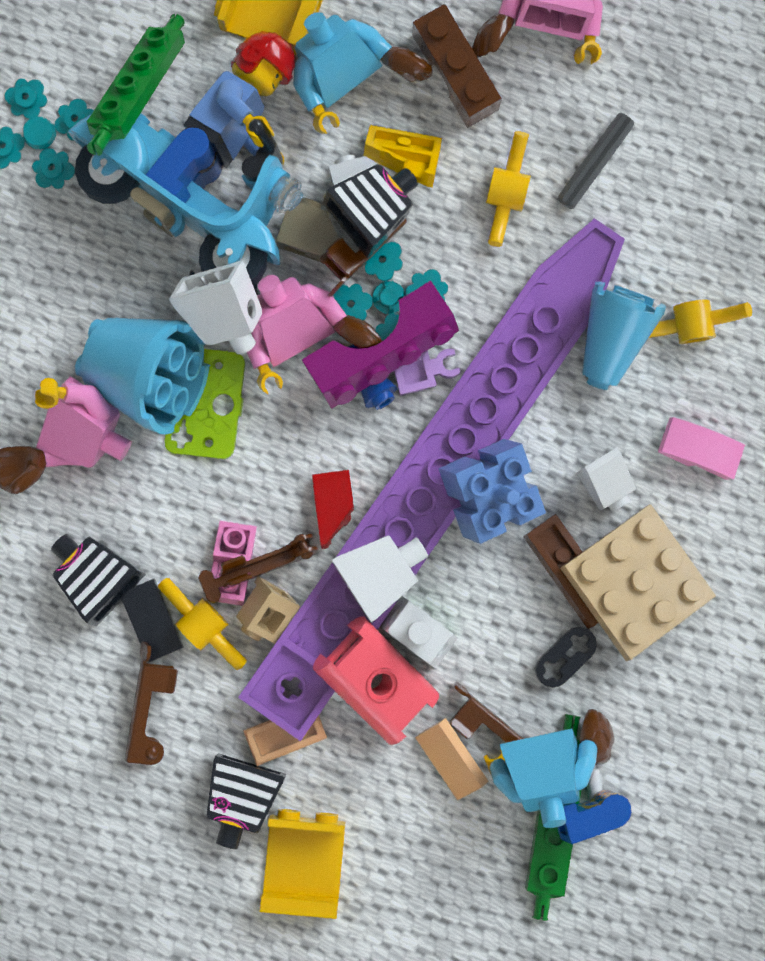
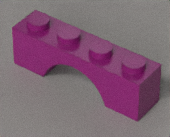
M431 281L398 300L400 309L398 323L393 332L381 343L369 348L354 349L343 346L333 340L302 359L307 371L331 409L337 405L349 403L360 391L370 385H377L383 382L391 372L403 365L414 363L420 358L422 353L435 345L439 346L447 343L459 331L453 312Z

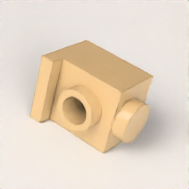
M258 576L254 581L256 587L236 617L243 624L241 630L247 636L256 641H260L263 637L276 644L300 606L288 592Z

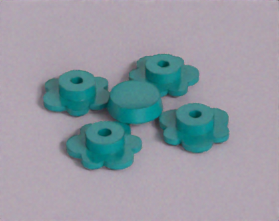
M22 78L18 79L15 82V87H11L5 92V100L8 104L12 105L11 112L13 115L20 116L23 114L29 120L24 125L23 137L17 133L13 134L10 127L5 126L0 129V146L6 144L4 148H0V169L8 167L10 162L17 163L21 160V153L19 151L24 148L26 142L33 149H43L39 155L40 160H36L32 164L33 171L37 173L35 180L38 186L48 188L52 185L55 189H61L65 184L64 180H70L74 176L75 168L68 162L69 156L66 152L56 153L54 149L48 147L55 140L56 130L61 134H67L68 139L74 141L68 131L80 120L91 115L94 110L87 109V104L84 100L74 99L70 102L69 106L61 105L59 107L58 113L60 117L56 119L54 126L50 120L39 116L40 107L46 106L48 101L47 97L43 94L44 85L42 82L36 79L29 82ZM28 95V99L24 100V96ZM74 117H78L77 121H72ZM55 166V169L50 170V167Z
M396 242L386 243L366 262L365 272L368 275L376 274L379 280L385 281L375 288L373 297L363 292L361 285L356 283L352 284L350 288L347 285H342L333 295L346 315L365 320L367 317L366 311L372 307L373 303L380 312L389 314L386 316L384 324L377 325L375 329L382 341L393 332L398 323L399 315L396 314V312L400 311L398 300L429 281L433 283L444 301V295L448 292L447 283L441 281L440 273L434 269L427 270L424 275L415 273L412 276V284L406 288V292L398 283L389 281L392 279L394 271H399L403 267V262L399 258L402 254V249ZM385 258L386 261L384 263H381L379 259ZM354 302V306L349 307L348 303Z

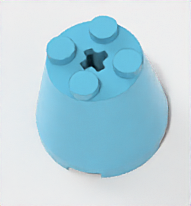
M107 318L105 320L96 319L91 323L88 331L89 338L85 344L83 354L77 359L75 364L76 375L82 377L85 385L95 386L108 403L145 429L165 435L173 433L175 424L183 415L189 417L192 415L203 394L210 364L204 363V342L189 324L183 320Z

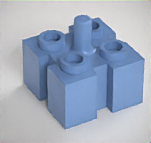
M502 439L478 450L480 460L462 457L438 468L448 496L460 501L461 506L453 511L464 538L482 544L507 532L504 525L507 521L522 525L546 514L537 485L525 481L524 475L532 471L522 443Z

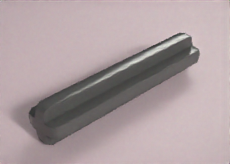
M618 113L560 192L558 201L569 209L575 208L631 131L634 121L626 114Z

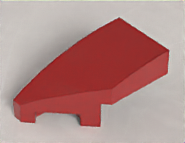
M349 470L312 474L321 549H327L331 545L333 537L343 526L346 527L352 519L351 513L354 510Z

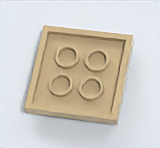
M651 504L644 507L560 568L625 661L632 660L716 597Z

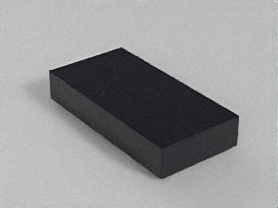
M151 579L131 588L122 597V602L140 645L143 641L151 646V656L149 661H147L148 663L184 648L161 591L158 588L156 579Z

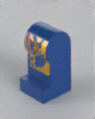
M601 790L589 801L563 805L566 823L557 827L560 839L572 845L622 827L631 817L632 810L629 800L613 791Z

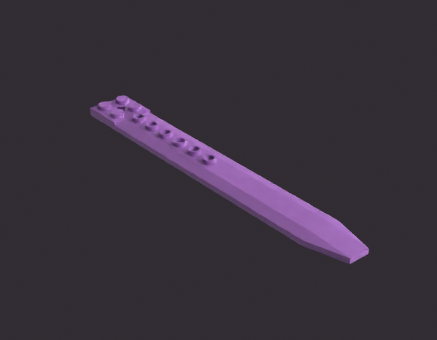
M594 218L536 269L337 556L386 536L392 538L398 549L417 537L428 556L455 519L456 516L453 510L461 506L458 499L448 496L438 468L462 457L480 460L478 450L502 439H510L588 326L592 289L595 282H605L603 290L607 289L625 241L623 237ZM426 559L411 567L414 575L417 574ZM333 563L326 570L238 697L299 741L303 739L335 692L313 670L316 658L320 654L327 658L351 633L352 630L347 626L351 621L361 616L368 620ZM396 602L371 623L377 630ZM294 677L300 680L298 687L302 690L299 696L292 694L289 698H286L283 695L285 688L281 685L284 679L291 681Z

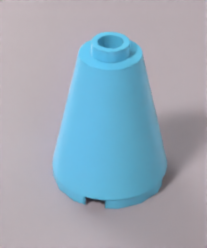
M595 282L591 296L582 374L588 377L587 383L589 385L608 390L609 385L617 386L664 315L666 306L661 303L654 308L652 305L655 299L617 285L614 286L613 292L603 290L605 282Z

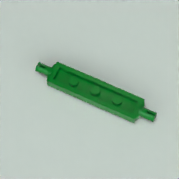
M172 14L164 27H148L87 120L90 134L94 135L87 145V149L91 154L96 155L97 153L100 156L108 142L125 139L185 44L181 30L185 21L179 14L176 17L175 14Z
M565 714L563 730L572 729L579 746L577 733L581 716ZM582 790L579 791V801L575 802V804L580 803ZM537 810L525 889L536 896L532 918L537 920L541 918L542 921H548L551 898L565 897L573 844L571 845L560 839L557 827H543L540 810Z

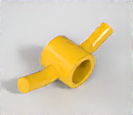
M522 131L514 132L506 169L494 167L486 203L496 206L488 244L495 247L503 245L511 209L522 212L531 175L520 173L529 134Z
M708 299L680 303L673 306L675 318L659 321L649 338L678 333L679 344L710 340L716 337L714 325L751 317L753 313L750 303L746 302L712 311L710 300Z
M165 578L159 583V590L183 615L175 625L197 649L202 651L210 643L235 670L241 669L246 664L247 659L221 634L228 626V623L207 600L202 598L194 605L170 578Z

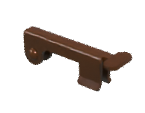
M406 218L369 258L361 250L355 253L345 243L343 238H338L326 249V252L320 257V262L325 264L341 280L328 294L329 297H332L346 281L407 223Z
M299 534L288 545L249 561H246V558L241 555L223 562L219 578L215 579L211 571H201L198 580L207 601L212 603L218 602L221 597L219 590L221 587L227 589L302 559L311 558L318 551L317 546L311 547L310 545L313 539L312 534Z
M142 641L140 646L141 663L124 760L128 763L155 765L162 760L164 748L156 738L146 736L145 734L152 691L174 693L178 671L171 665L147 663L151 656V646L147 642Z
M456 681L454 683V688L460 694L469 698L450 720V725L466 739L471 738L483 723L506 743L524 739L470 694L459 682Z

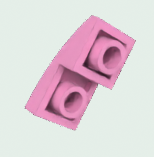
M670 417L658 452L686 466H698L725 480H731L735 478L745 444L697 424Z
M225 521L219 522L211 570L215 579L219 578L223 562L241 555L246 558V561L252 559L257 526ZM248 581L224 589V587L219 588L221 597L218 602L243 606L246 599Z

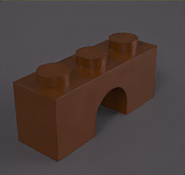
M446 4L413 21L412 36L429 65L432 66L434 64L442 75L449 91V98L466 127L469 128L499 111L502 98Z

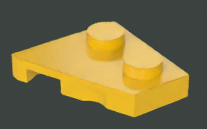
M370 125L363 156L397 173L403 168H407L414 174L418 183L433 188L442 138Z

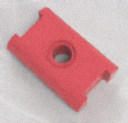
M361 616L347 625L352 630L351 633L327 658L322 654L316 658L313 670L388 744L394 745L406 737L402 730L426 704L432 708L435 706L439 699V693L365 617ZM382 674L380 684L375 688H371L374 677Z

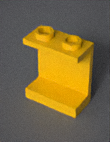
M217 0L214 16L217 17L220 30L246 39L250 35L261 31L275 32L291 45L294 54L297 55L295 51L296 42L308 34L304 21L309 15L319 12L323 0Z
M278 809L277 815H270L268 818L269 834L260 912L337 919L346 822L338 821V814L317 812L315 819L300 817L301 811Z

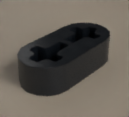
M582 627L568 630L537 661L535 674L539 682L552 688L563 685L595 653L597 642L594 634L587 628ZM573 635L577 637L587 636L588 640L585 645L588 650L585 653L576 651L569 658L565 653L573 646L570 638ZM563 657L566 662L558 669L561 677L557 680L553 677L546 680L543 676L546 672L543 666L544 663L548 661L554 664Z

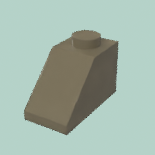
M301 198L300 202L290 199L276 238V244L280 249L320 262V257L339 236L327 212L321 209L322 205L308 198Z

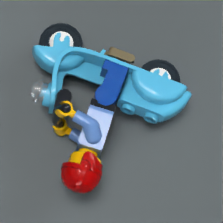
M265 31L252 34L243 43H240L236 48V55L231 61L232 73L225 71L221 74L189 114L190 116L183 124L185 130L180 132L176 138L163 128L159 132L149 126L150 121L140 113L125 139L108 142L102 155L98 156L97 153L96 155L91 154L87 149L88 143L94 137V135L90 134L87 120L91 115L80 120L68 131L73 140L82 147L75 163V175L80 188L89 198L102 204H116L131 197L144 208V217L171 237L179 236L184 231L185 225H187L205 238L199 249L201 272L242 260L254 287L262 279L267 269V262L280 265L279 249L270 230L267 228L274 210L280 214L287 210L293 211L303 197V192L301 191L302 183L296 178L290 179V174L283 170L281 164L284 165V156L273 138L274 132L266 118L261 116L264 111V105L260 96L267 97L272 95L279 84L288 85L293 78L292 73L295 68L296 56L291 45L279 34ZM242 146H244L253 156L243 161L242 178L252 191L244 205L237 211L204 190L207 184L219 178L222 166L228 168Z

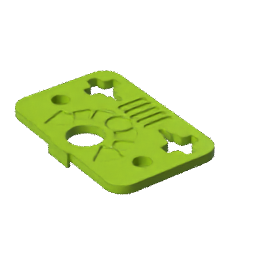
M204 349V363L210 364L203 394L190 417L183 415L175 424L173 432L179 433L183 420H186V432L192 435V442H186L184 448H177L178 443L172 440V433L165 435V447L174 454L228 459L234 453L239 417H242L245 359L242 355L236 354V352ZM221 362L223 365L222 368L217 369L215 366L216 363ZM224 394L229 395L234 403L233 410L224 416L216 414L213 409V402L216 397ZM211 440L213 442L212 446L207 447L206 441Z

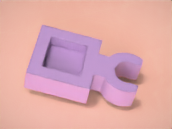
M445 349L437 355V358L431 360L427 350L414 363L403 365L396 369L394 374L400 396L435 388L437 384L434 376L440 375L446 379L457 377L460 374L459 368L447 370L443 366L444 359L455 356V349Z

